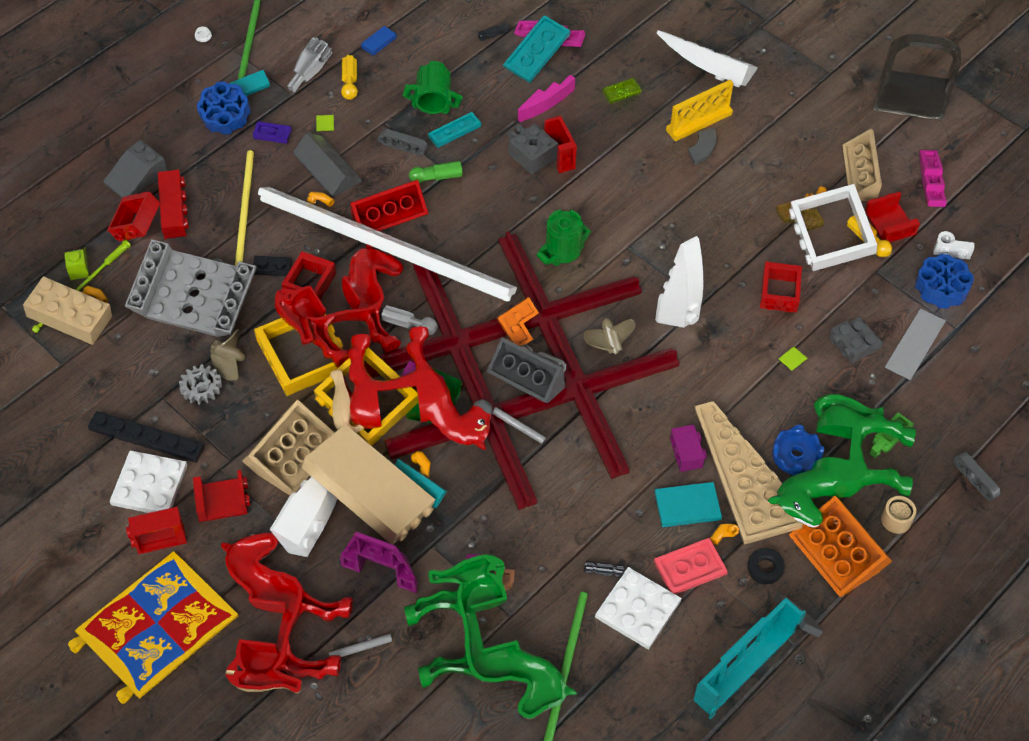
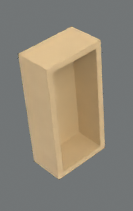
M42 277L23 304L28 318L91 345L95 343L112 318L110 304L46 277Z

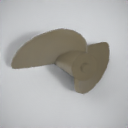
M605 318L602 322L603 329L584 331L583 338L587 344L595 348L607 350L609 354H618V351L623 350L621 344L631 335L636 325L634 320L628 319L614 326L610 319Z
M238 328L225 342L215 340L210 350L213 367L221 377L229 381L239 379L237 362H242L246 358L244 353L237 348L240 329Z

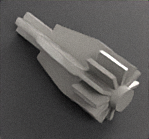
M312 37L299 55L293 70L296 74L288 83V90L295 93L303 80L307 82L321 70L333 53L325 41Z

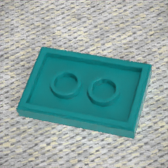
M714 482L660 488L654 491L662 528L719 521L722 518Z

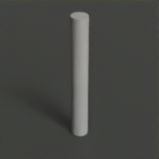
M497 407L492 412L493 415L539 443L543 444L546 439L545 436Z
M383 635L331 651L329 656L340 655L344 657L392 642L391 635Z

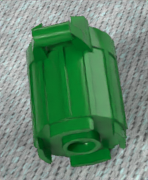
M429 61V64L424 66L422 64L419 71H417L416 84L405 85L403 97L412 101L413 108H418L427 114L442 112L447 114L450 108H459L463 97L456 92L450 91V70L444 67L445 64L438 61ZM411 90L415 91L414 95L410 94Z
M556 210L547 220L546 243L540 248L536 256L545 265L552 263V265L559 266L561 263H571L580 256L584 248V242L587 240L591 230L583 224L577 212L573 210Z

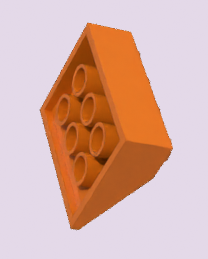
M834 496L819 509L823 515L822 524L817 527H809L803 524L801 529L792 531L789 536L839 597H842L878 574L892 560L843 502Z

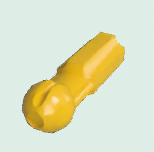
M347 55L342 58V81L345 85L341 89V94L345 99L353 100L358 92L357 87L353 84L357 80V59Z
M855 216L850 217L847 221V226L864 242ZM870 225L877 243L876 255L879 257L889 256L892 252L891 243L887 240H880L876 236L877 231Z

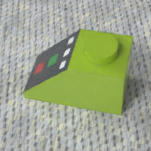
M86 247L67 249L65 251V262L70 279L76 280L89 277Z

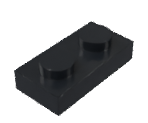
M255 256L253 265L256 266L254 275L287 276L291 269L292 259L291 257Z

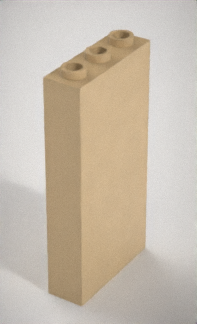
M346 424L305 457L302 469L392 545L398 540L402 541L411 528L414 530L420 524L423 517L427 518L434 510L432 506L435 499Z

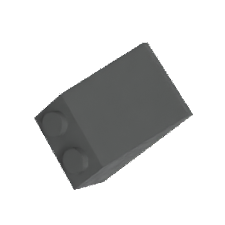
M139 140L125 151L103 183L121 198L139 194L158 179V172L167 171L165 160L143 141Z

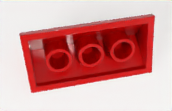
M418 180L350 202L352 220L377 231L429 214Z

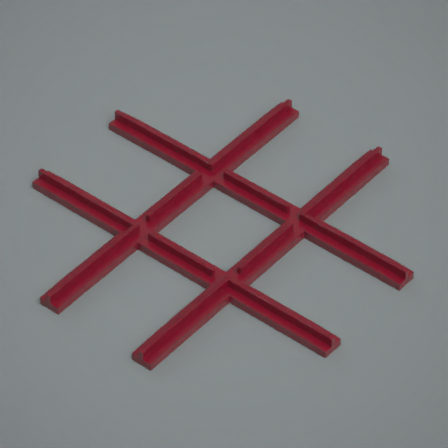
M509 231L505 232V237L499 238L501 249L524 297H529L539 312L526 321L524 325L527 330L538 326L552 356L564 361L566 364V370L564 371L565 388L549 403L525 394L494 404L470 347L506 337V332L497 319L461 329L437 273L413 264L414 272L442 336L424 341L422 349L426 361L451 354L472 405L476 401L484 399L491 404L492 412L497 407L515 419L574 401L610 478L613 479L629 473V467L594 394L678 367L680 362L677 358V351L672 348L584 375L558 320L640 295L642 290L639 286L638 277L635 278L633 276L549 302L517 235H510ZM407 346L377 355L393 371L406 368L409 361L414 363L407 352ZM364 360V367L372 378L381 376ZM491 414L490 431L487 439L518 510L536 505L537 499L503 424L506 422ZM434 424L384 440L391 460L450 441Z

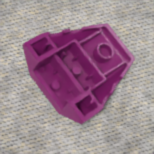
M355 532L340 555L341 566L360 573L368 559L396 570L398 587L417 594L418 581L407 557L395 545Z

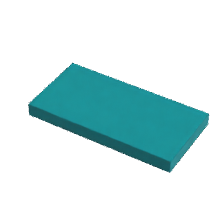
M543 15L504 62V68L531 83L571 34L570 30Z

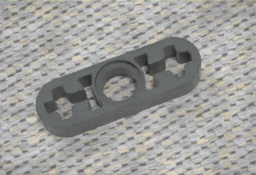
M382 129L378 136L379 142L385 146L419 156L424 155L428 148L427 142L423 139L390 129Z
M961 452L954 457L956 467L985 499L992 501L1000 496L1001 492L998 485L968 453Z

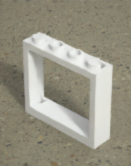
M854 184L791 201V209H789L791 220L794 219L796 223L794 224L796 235L801 237L799 240L800 247L806 251L805 260L811 266L812 271L877 253V243ZM848 198L864 244L816 257L800 211Z

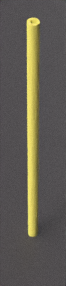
M251 150L247 151L235 266H237L238 261L243 262L254 152Z

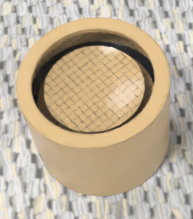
M894 496L890 498L881 516L883 526L892 533L901 534L906 532L911 527L915 518L916 507L907 497Z

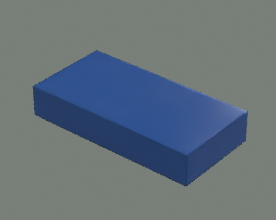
M383 26L362 42L361 48L374 56L397 38L396 33Z

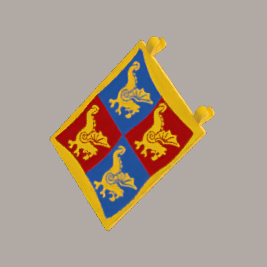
M173 551L75 630L79 636L70 640L68 646L73 653H77L86 643L127 686L116 694L118 701L125 704L133 694L139 699L236 619L238 614Z

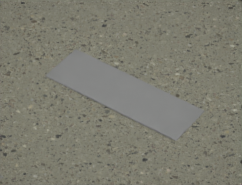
M920 308L885 368L911 380L946 320Z

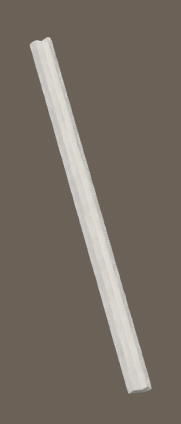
M271 187L259 188L258 195H261L260 200L291 214L293 213L340 234L342 233L384 252L386 251L425 269L427 268L435 273L447 276L457 282L469 285L479 291L481 290L504 301H510L511 296L516 292L517 287L306 201Z

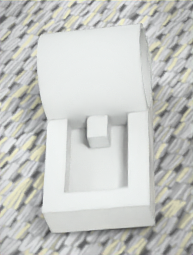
M943 231L937 238L933 255L948 254L954 258L970 260L974 251V243L957 241L951 232Z

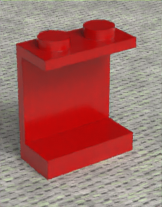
M557 116L544 120V131L559 144L557 147V170L559 174L575 169L577 145L562 117Z
M900 192L890 193L880 198H873L867 202L865 214L881 240L894 242L917 234L920 223L917 218L909 220L899 205Z
M237 470V479L203 484L201 476L193 478L196 513L199 522L248 514L247 506H251L249 494H245V489H248L247 477L242 476L241 470Z

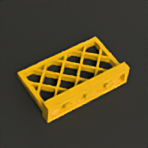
M730 79L673 106L671 124L666 126V131L675 142L732 115L733 110L730 107L733 89L732 80Z

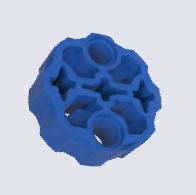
M225 81L216 82L213 86L206 87L201 92L200 101L197 103L200 118L211 132L231 134L234 130L245 126L247 117L251 113L248 98L243 93L242 88L237 84H228Z
M940 254L937 257H928L923 261L915 280V287L919 290L921 298L925 302L932 303L938 308L948 309L950 306H959L966 300L974 278L968 269V265L963 260L955 259L948 254Z

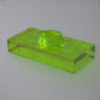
M631 78L603 88V93L611 104L640 94L641 88L635 79Z

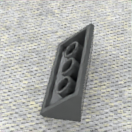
M306 132L293 151L296 158L332 198L362 182V179L323 136Z
M501 337L487 369L488 373L545 403H549L565 388L563 367Z

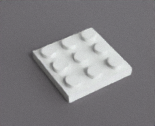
M130 450L109 501L110 504L147 513L172 508L188 466L187 462Z
M628 567L595 614V618L649 650L680 604L681 598Z

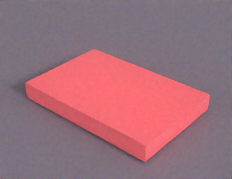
M710 538L654 558V563L665 585L675 595L727 575L728 572Z

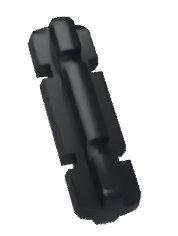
M502 23L500 26L488 28L486 31H479L478 38L480 41L487 40V37L490 39L501 35V33L509 32V26L507 23Z
M586 561L584 572L591 574L596 572V574L607 576L615 574V577H622L625 572V566L618 564L613 566V564L602 562L594 564V561Z

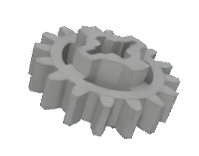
M203 364L198 369L196 366H193L192 371L186 370L187 375H181L182 381H179L180 392L185 400L190 399V403H194L195 400L198 402V405L203 400L208 403L209 398L215 400L214 394H220L219 388H222L221 377L216 369L211 370V366H208L206 369L203 367Z

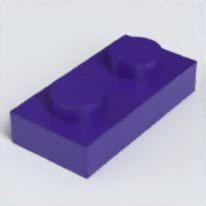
M257 121L253 138L288 144L292 128L291 126Z

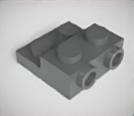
M860 317L849 323L844 321L831 328L829 334L831 343L836 345L844 358L848 359L852 364L880 349L883 345L882 341Z

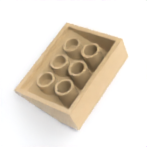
M297 399L242 462L257 475L288 495H291L293 492L296 493L300 488V484L310 477L302 469L305 457L333 435L334 432Z

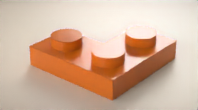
M527 297L498 316L497 320L509 339L521 346L533 340L524 323L539 312L531 299Z

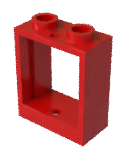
M149 191L123 197L107 231L119 242L144 237L160 202ZM137 213L133 223H131L134 214Z
M301 251L282 282V289L297 290L302 288L293 283L301 270L306 269L322 275L314 288V292L321 300L336 275L335 263Z
M765 262L762 275L760 308L797 313L800 303L802 266ZM768 279L795 282L794 297L767 294Z
M178 507L128 518L129 526H126L128 539L130 538L132 548L136 547L138 555L187 543L184 524Z

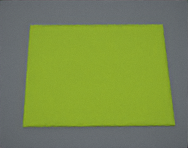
M316 115L317 131H334V115Z
M793 347L778 359L792 371L808 358Z

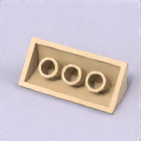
M870 129L842 145L848 185H855L860 201H870L873 198H878L882 186L874 131Z

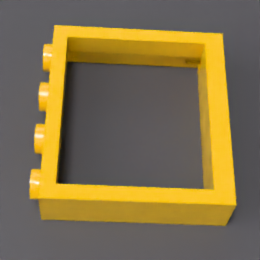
M280 318L255 328L254 332L256 340L286 396H289L326 380L331 372L337 370L338 367L332 362L290 380L269 342V339L294 329ZM331 324L327 329L329 336L342 349V342L339 337H335V330Z
M367 348L364 360L384 379L392 380L400 377L370 348ZM350 359L346 360L337 369L343 372L344 377L349 373ZM330 375L314 390L316 396L315 400L321 407L325 406L329 409L328 413L333 417V400L326 395L335 386ZM412 387L396 389L405 399L381 421L382 427L373 428L369 433L363 429L356 434L373 446L418 403L417 392Z

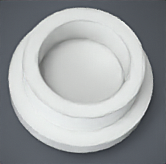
M207 27L196 29L195 39L197 41L207 42L211 39L212 34Z

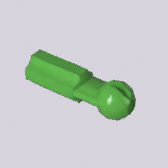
M460 161L436 164L431 167H414L409 172L410 181L418 180L420 184L427 180L462 177V166Z

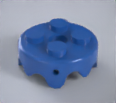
M795 425L793 428L782 430L773 444L772 456L774 462L782 471L796 475L812 469L813 464L822 458L824 446L820 444L816 434H809L802 425ZM798 450L802 455L795 456L792 454V451Z

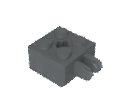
M535 123L527 129L522 127V125H517L516 131L518 135L512 130L508 131L507 135L510 139L508 152L510 156L531 175L557 158L558 143Z

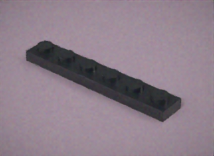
M99 411L95 412L88 425L89 431L195 463L198 462L205 448L202 442Z

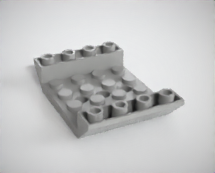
M151 239L125 307L154 321L216 337L231 335L256 266L239 261L237 266L174 251L168 243ZM200 273L206 274L203 280H197V276ZM193 290H199V294L197 296H190V293ZM186 307H193L190 313H184Z

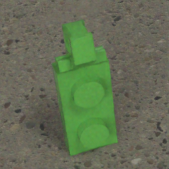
M899 412L891 419L892 421L900 420L904 427H913L914 423ZM878 432L872 441L874 445L869 454L876 458L882 451L887 453L899 442V439Z

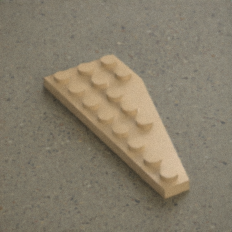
M712 401L695 406V412L735 522L739 527L743 544L801 529L803 526L801 522L786 513L779 504L768 502L770 497L777 496V491L782 483L774 471L772 472L768 468L765 461L750 443L740 435L739 430L728 421L727 416L715 402Z

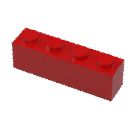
M179 170L158 172L161 228L164 239L185 237L186 229H189L188 219L185 218V215H188L187 205L184 204V201H187L186 192L182 188L186 187L184 176L181 177Z

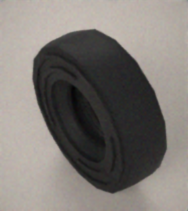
M760 548L749 557L747 568L752 579L766 585L773 584L782 577L785 564L780 553L774 549ZM761 560H769L772 562L774 569L771 572H763L759 569L758 563Z

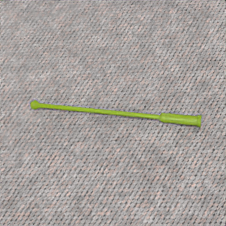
M124 240L104 260V263L75 290L80 291L106 265H110L127 248L129 249L131 247L130 243ZM39 323L38 325L33 326L32 331L34 333H38L40 331V327H42L44 324Z

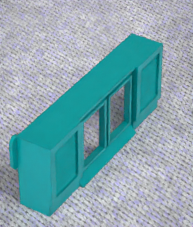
M787 598L782 600L765 618L762 617L720 658L721 662L697 684L693 701L709 714L708 718L710 720L715 716L716 711L795 633L797 625L805 617V610L801 611ZM756 637V640L747 648V645ZM737 655L736 660L727 668L728 663Z

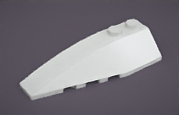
M657 31V34L682 57L707 72L714 74L718 80L731 79L733 86H746L758 68L728 55L714 52L712 49L700 47L696 43L685 41L664 31Z
M697 236L682 243L674 259L676 265L670 269L668 274L670 276L669 282L664 283V294H660L658 298L655 318L657 323L684 328L689 324L696 323L699 319L703 297V265L700 242Z
M312 476L300 484L301 488L297 493L293 492L289 496L270 528V531L288 553L308 557L337 501V498Z

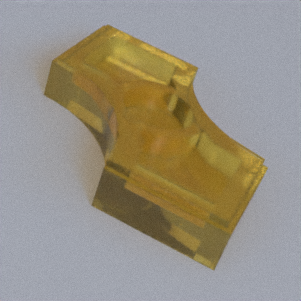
M791 202L776 206V212L783 223H795L794 219L791 220L789 213ZM817 209L800 211L807 231L824 226L825 222Z

